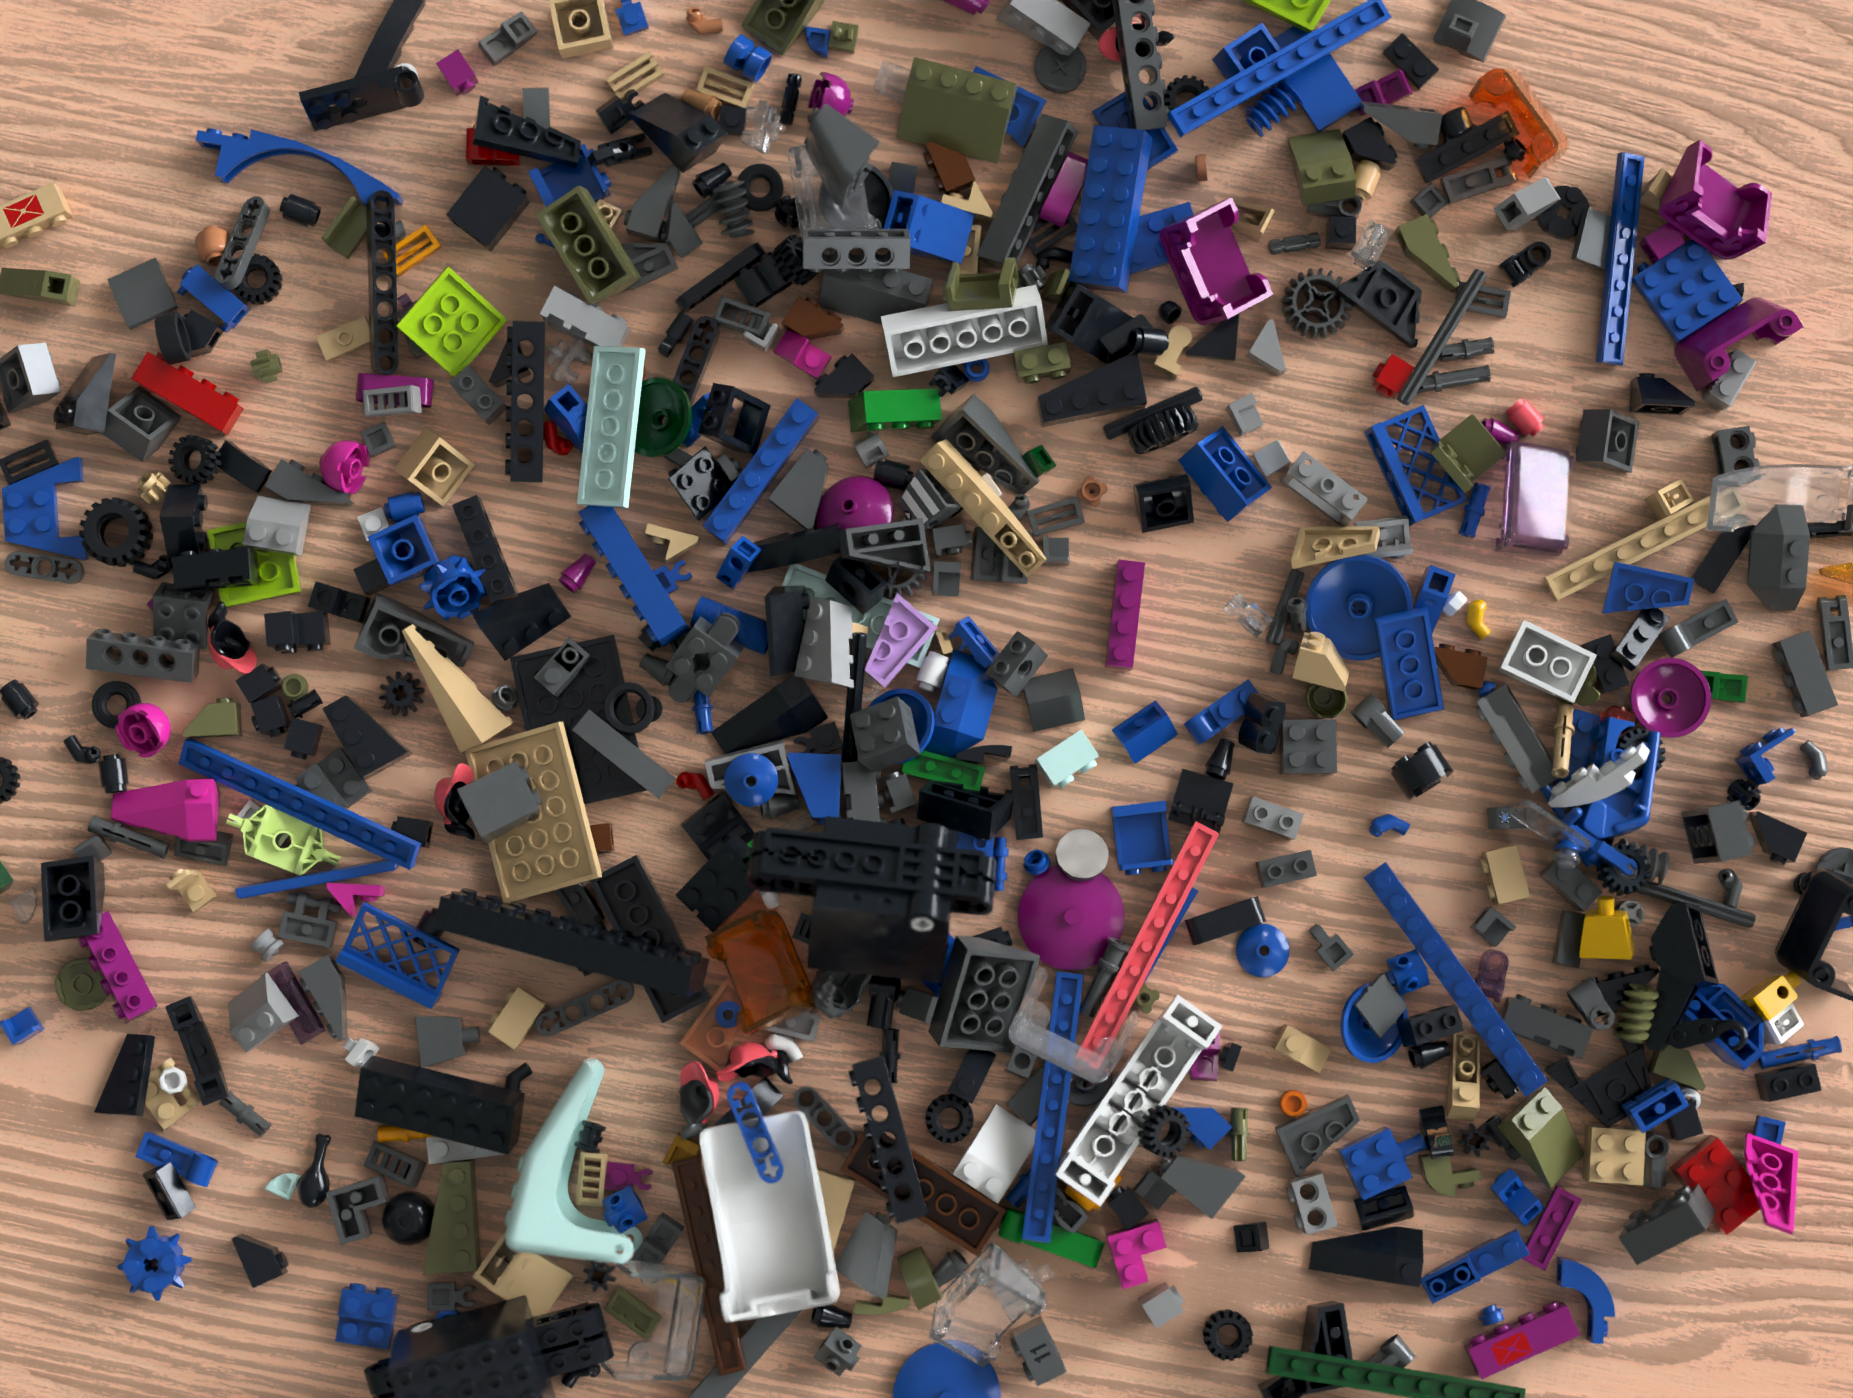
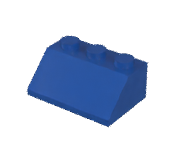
M1223 426L1198 442L1178 460L1184 471L1191 476L1201 492L1207 496L1217 512L1227 522L1272 488Z

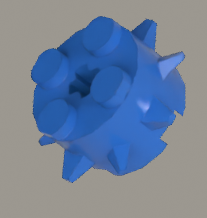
M455 555L436 563L430 570L425 572V582L419 586L421 590L427 592L430 598L423 609L427 610L434 607L436 612L446 621L455 616L458 619H463L472 615L470 610L477 607L479 609L481 598L487 595L485 587L482 586L480 576L486 569L475 571L466 558H460Z
M149 1226L145 1239L138 1242L129 1238L126 1239L125 1242L129 1250L124 1262L117 1265L118 1270L124 1272L126 1278L132 1284L129 1290L130 1293L133 1294L138 1290L151 1292L155 1301H160L165 1288L171 1285L179 1288L184 1287L180 1276L184 1271V1265L192 1262V1257L182 1254L183 1249L178 1244L180 1237L178 1233L171 1237L159 1236L155 1227ZM154 1258L158 1261L155 1264L158 1266L156 1268L151 1266V1260Z

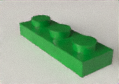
M922 751L921 755L904 763L902 773L927 780L964 784L963 789L977 791L980 790L985 771L984 766L927 751Z

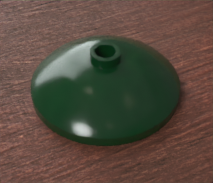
M659 377L642 381L634 452L646 457H662L677 449L686 438L691 426L692 409L687 394L675 382ZM666 417V422L662 424L663 418Z

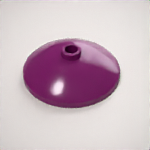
M853 476L842 479L832 485L822 496L816 516L817 527L820 529L839 523L841 530L892 523L894 516L893 501L885 487L872 478ZM849 504H853V507L851 509L846 510V507Z
M1663 658L1651 662L1637 674L1631 687L1630 703L1634 716L1645 729L1650 730V732L1656 731L1661 733L1660 737L1676 738L1690 734L1704 722L1711 706V691L1707 679L1696 666L1678 658ZM1664 694L1670 697L1669 704H1665L1662 701Z

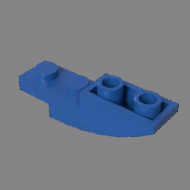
M1514 1229L1496 1239L1492 1238L1444 1263L1421 1277V1283L1433 1304L1481 1281L1482 1277L1530 1255V1252L1518 1230Z

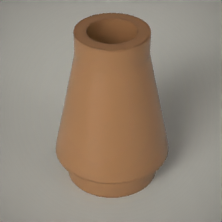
M687 88L681 97V101L710 114L714 119H716L720 112L722 103L717 100L716 96L692 91Z

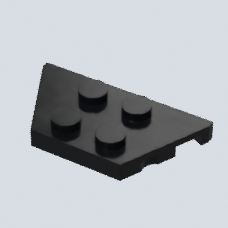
M1377 261L1335 288V293L1409 348L1417 346L1418 339H1415L1416 324L1420 320L1419 304L1421 303L1422 290L1384 261Z

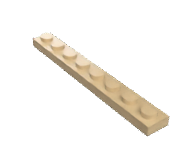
M1732 484L1543 579L1556 602L1610 575L1614 561L1631 565L1746 508L1735 485Z

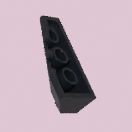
M1393 1226L1376 1231L1314 1241L1311 1247L1309 1269L1420 1287L1424 1261L1423 1230Z

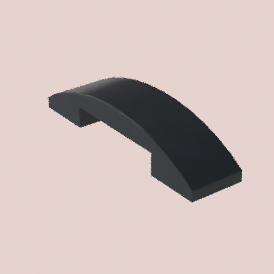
M192 996L165 1006L173 1029L179 1034L195 1076L194 1084L202 1105L206 1106L228 1097L229 1091L219 1057Z

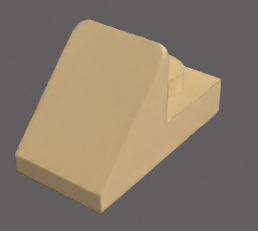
M975 181L973 182L969 201L964 200L965 197L957 193L943 194L941 203L974 213V219L991 222L993 212Z
M647 523L645 530L646 536L651 537L650 542L665 546L666 542H669L665 558L666 563H670L697 547L701 541L698 536Z

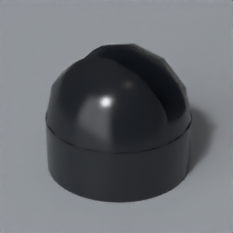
M1173 301L1162 303L1158 309L1159 316L1167 324L1174 323L1182 313V308Z

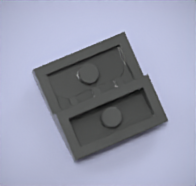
M1451 0L1433 40L1436 44L1458 50L1462 56L1484 63L1506 15L1477 0ZM1454 13L1479 22L1466 52L1445 45L1442 42Z
M156 257L108 279L116 302L130 330L154 320L158 315L169 313L178 308L172 289L168 285Z
M975 527L970 580L1027 584L1028 578L981 527Z

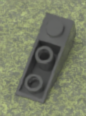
M281 459L265 487L288 501L336 506H353L354 504L348 499L350 495L348 492L342 493L325 485L323 477L316 473H313L312 476L307 475L303 472L305 467L292 459L289 463Z
M326 955L299 971L302 977L299 981L303 989L307 993L311 992L315 999L313 1005L320 1016L324 1014L329 1024L326 1027L330 1035L334 1039L338 1038L339 1041H343L348 1038L345 977L333 956Z

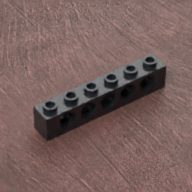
M513 320L512 326H507V342H512V353H507V369H512V380H506V396H511V406H506V422H511V433H506V449H511V459H505V475H510V482H542L545 321ZM524 340L530 341L534 347L533 352L527 356L522 355L518 350L519 343ZM523 367L530 368L533 372V378L529 382H522L518 378V371ZM522 394L530 395L533 400L532 406L527 409L521 408L517 403L518 397ZM521 421L530 422L532 432L528 435L520 434L517 430L518 423ZM526 447L532 452L531 459L526 462L520 461L516 455L518 449Z
M884 1055L852 1064L853 1070L848 1072L852 1086H858L860 1096L856 1097L860 1113L865 1112L868 1122L863 1124L867 1139L872 1138L875 1149L871 1150L874 1165H880L883 1175L878 1176L882 1192L887 1191L890 1202H886L889 1218L895 1217L897 1224L928 1215ZM874 1079L880 1083L881 1088L877 1094L872 1095L866 1092L865 1083L868 1080ZM876 1106H883L887 1109L888 1116L886 1119L878 1121L873 1117L872 1110ZM885 1132L892 1133L895 1136V1143L890 1147L883 1146L879 1140L881 1134ZM899 1159L903 1164L902 1170L898 1173L890 1172L887 1168L889 1160ZM899 1185L907 1186L910 1189L909 1197L903 1200L898 1199L894 1194L895 1188Z

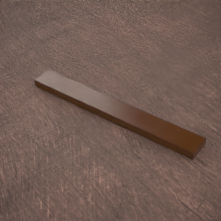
M699 1156L672 1162L719 1376L746 1370L747 1366L737 1322H726L721 1302V1293L725 1291L723 1266Z

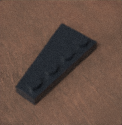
M480 96L473 145L577 168L581 146L580 140L549 127L546 129L539 126L536 120L527 116L524 119L511 113L512 109L503 105L501 107L489 103L488 98Z

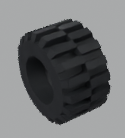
M112 497V500L108 498L101 499V504L97 502L92 504L93 510H86L84 513L87 516L86 520L80 521V525L84 527V530L79 531V536L84 538V541L81 543L84 548L88 549L87 553L96 558V560L114 567L115 565L126 567V563L130 565L135 564L137 557L142 559L145 556L143 553L144 549L149 550L151 547L148 544V540H153V533L149 531L153 526L147 520L149 518L148 515L137 505L116 497ZM116 518L126 519L129 526L126 540L119 546L109 547L104 539L106 526Z

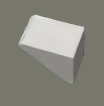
M1793 1003L1789 1004L1771 1020L1764 1022V1040L1767 1044H1782L1804 1025Z

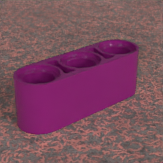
M1072 152L1068 153L1042 207L1039 218L1064 228L1084 186L1088 159Z
M359 373L356 401L364 403L363 390L414 385L420 387L421 407L430 408L432 407L434 380L420 377ZM396 394L397 406H400L399 394ZM385 395V403H386V405H389V404H388V395ZM374 396V404H378V396Z

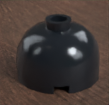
M407 1191L397 1194L388 1201L383 1210L382 1224L385 1233L391 1240L401 1245L411 1246L423 1242L430 1236L435 1209L434 1204L429 1197L420 1192Z

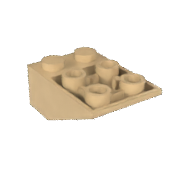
M503 1232L472 1277L506 1300L526 1295L531 1313L536 1317L549 1312L574 1275L546 1255L511 1250L506 1245L505 1232Z

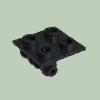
M706 446L680 469L674 468L668 473V480L698 521L723 499L733 485Z
M1182 769L1168 820L1191 827L1197 821L1220 833L1221 826H1223L1225 821V812L1234 783Z

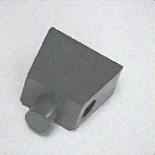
M415 1017L422 1068L467 1055L466 1044L480 1042L479 1027L464 1028L463 1017Z

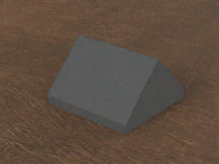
M1073 668L1033 677L1023 688L1033 732L1085 720L1081 693Z

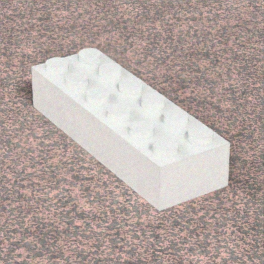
M1036 285L1017 288L1013 307L949 311L948 303L880 316L893 377L1048 345L1042 302Z

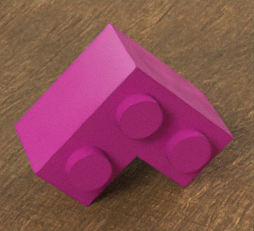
M1158 1219L1136 1224L1129 1230L1123 1228L1106 1234L1122 1289L1149 1282L1141 1255L1167 1248Z

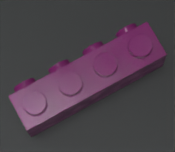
M109 911L102 913L99 935L76 939L81 948H87L90 957L87 959L94 972L99 971L103 979L100 981V985L105 995L111 994L115 1002L112 1008L119 1020L123 1018L125 1023H128L155 1010L157 1003Z

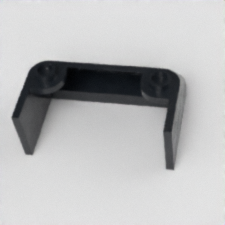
M1820 868L1810 875L1775 948V956L1783 967L1814 987L1853 1001V992L1848 984L1835 979V970L1832 965L1821 960L1842 914L1845 913L1853 916V879L1835 871Z

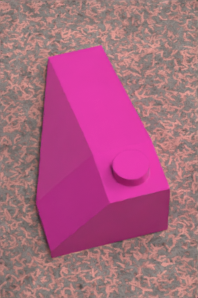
M192 779L114 793L111 819L139 828L153 829L160 834L178 836L182 840L189 842L216 841L220 791L214 779Z
M1747 1133L1745 1136L1744 1158L1765 1226L1792 1235L1795 1222L1798 1151Z

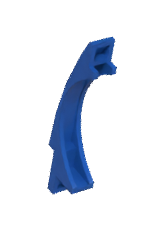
M207 128L206 132L197 131L196 141L201 147L220 150L215 173L220 182L229 183L245 168L266 158L279 155H303L324 161L342 172L353 183L365 207L369 195L380 190L389 192L394 198V204H403L401 196L381 181L338 157L298 141L251 130L249 140L243 134L232 133V136L222 135L221 131ZM376 196L374 200L375 206L376 201L386 202L381 196Z

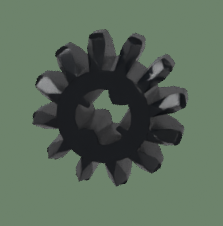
M396 672V681L391 676H387L386 680L390 685H380V689L387 691L386 694L379 695L380 700H388L383 705V708L385 710L392 708V715L395 716L399 714L400 709L404 717L408 716V707L416 713L418 708L414 703H424L422 698L417 697L418 694L425 693L424 688H416L421 683V680L416 678L411 681L412 674L409 672L405 674L404 679L401 672ZM405 687L404 691L408 693L406 699L402 697V701H399L400 697L396 695L397 691H403L402 688Z

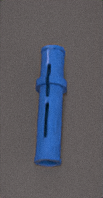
M1838 1036L1817 1041L1809 1039L1807 1043L1764 1052L1758 1058L1760 1068L1765 1069L1806 1059L1815 1061L1820 1056L1841 1053L1842 1046ZM1818 1047H1823V1049L1814 1050V1051L1805 1052V1053L1803 1052L1804 1050H1809V1049H1814V1048H1818ZM1790 1053H1796V1055H1791V1056L1782 1057V1058H1778V1059L1776 1058L1777 1056L1786 1055V1054H1790Z

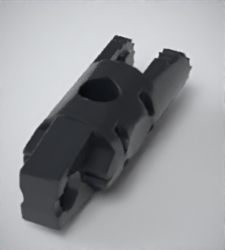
M640 133L600 144L598 150L592 151L587 159L591 167L602 164L610 167L653 154L651 147L636 149L635 144H639L646 139L645 134Z

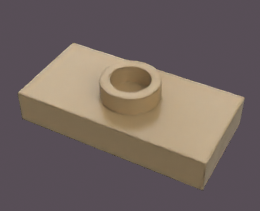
M365 316L316 337L326 361L330 362L370 344V329Z

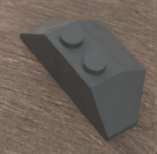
M1775 504L1770 509L1771 511L1750 532L1747 585L1768 610H1795L1806 589L1810 533L1803 505Z

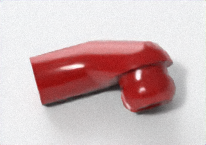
M553 421L544 422L543 430L546 447L558 455H568L573 446L571 441L557 435L556 424Z
M685 771L676 779V784L679 788L696 789L704 801L715 794L701 773Z

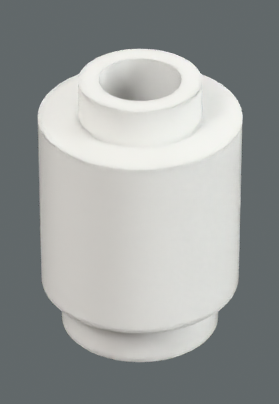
M929 651L928 656H925L916 678V681L920 683L919 688L933 693L935 689H941L949 667L947 664L948 657Z

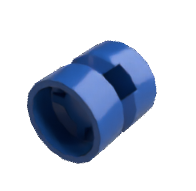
M740 34L728 49L724 58V64L735 71L741 69L744 77L756 83L767 70L773 54L761 46L755 48L753 41Z

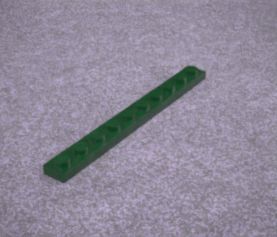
M1269 1346L1265 1368L1266 1374L1410 1398H1525L1526 1391L1525 1388L1275 1346Z

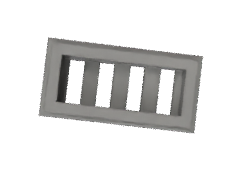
M408 385L363 390L365 417L407 415L422 412L421 393L418 386ZM396 394H399L400 408H397ZM385 395H388L389 409H386ZM374 396H378L379 410H375Z

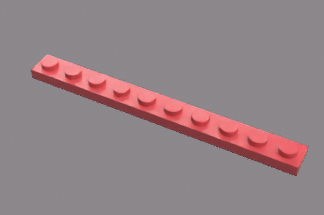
M1197 821L1194 822L1074 1061L1096 1072L1099 1071L1219 835L1218 832Z

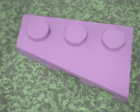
M898 593L894 598L865 668V672L884 688L937 629L932 622Z

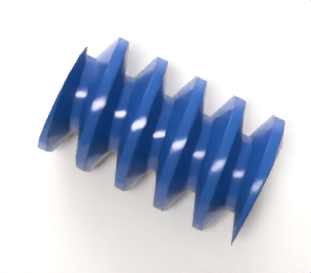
M1284 80L1278 83V88L1272 87L1269 90L1270 94L1264 93L1261 96L1262 101L1255 100L1253 107L1247 106L1245 109L1247 123L1261 138L1264 136L1263 127L1268 131L1272 130L1270 121L1279 125V114L1287 118L1289 116L1287 108L1295 112L1297 108L1294 102L1297 101L1299 104H1303L1294 87Z

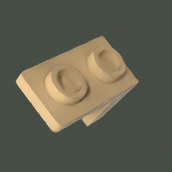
M180 869L169 877L171 881L165 885L168 890H178L193 912L198 911L217 897L198 870L187 869L184 871Z

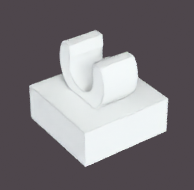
M349 1037L343 1045L350 1052L345 1060L357 1068H361L372 1055L375 1056L380 1050L376 1044L363 1038L359 1041H354Z

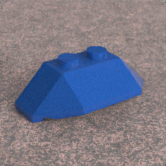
M953 651L934 716V731L925 749L927 752L953 758L957 753L969 749L984 739L998 688L994 681L985 673L987 669L978 664L971 654Z
M1725 984L1705 988L1700 987L1681 1021L1684 1023L1701 1018L1740 1022L1748 1033V1040L1741 1050L1732 1051V1047L1737 1045L1740 1040V1035L1735 1030L1726 1031L1714 1041L1704 1045L1723 1063L1744 1071L1764 1054V1020Z

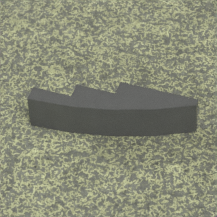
M587 709L573 726L572 730L658 799L674 781V776L590 709Z

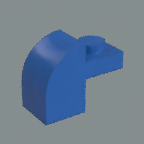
M1511 1168L1506 1173H1501L1490 1188L1500 1202L1524 1226L1544 1209L1539 1199L1522 1183L1519 1176Z

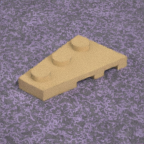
M1379 526L1300 527L1291 559L1292 569L1376 552L1380 538Z

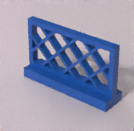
M1424 405L1382 423L1372 425L1364 431L1401 515H1407L1409 518V527L1468 501L1463 490L1446 470L1443 479L1430 474L1434 462H1439L1433 455L1419 449L1423 438L1432 441L1433 445L1440 439ZM1416 414H1420L1424 423L1421 431L1408 426L1411 417ZM1394 425L1401 428L1399 440L1390 438L1385 427ZM1406 431L1419 436L1415 448L1402 443ZM1400 447L1413 452L1409 464L1400 461L1398 457ZM1417 455L1430 460L1426 472L1413 467ZM1411 471L1424 476L1420 488L1411 485L1409 481ZM1428 478L1441 484L1437 496L1424 491ZM1445 486L1454 489L1458 497L1457 500L1451 502L1441 498ZM1422 495L1435 500L1432 510L1426 513L1423 512L1420 505Z
M364 902L361 905L342 951L339 952L335 962L432 1009L440 1000L443 987L460 949ZM366 912L376 917L378 926L367 929L363 920ZM391 925L398 927L403 937L391 941L386 927ZM380 929L386 943L374 946L369 933ZM364 935L368 949L361 951L353 947L352 943L355 937ZM415 937L423 939L427 949L415 952L410 939ZM405 941L409 955L398 958L393 945ZM388 947L392 960L388 962L380 960L376 950ZM443 949L451 953L448 962L439 964L434 951ZM429 953L433 967L422 970L417 956ZM412 959L417 972L411 974L404 972L400 962ZM436 971L439 978L437 987L427 983L424 976L425 973Z

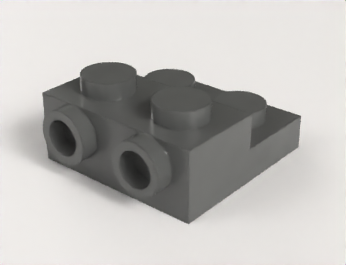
M338 748L322 761L313 764L295 777L298 783L295 786L345 809H348L372 791L367 782L360 778L352 761L342 748Z

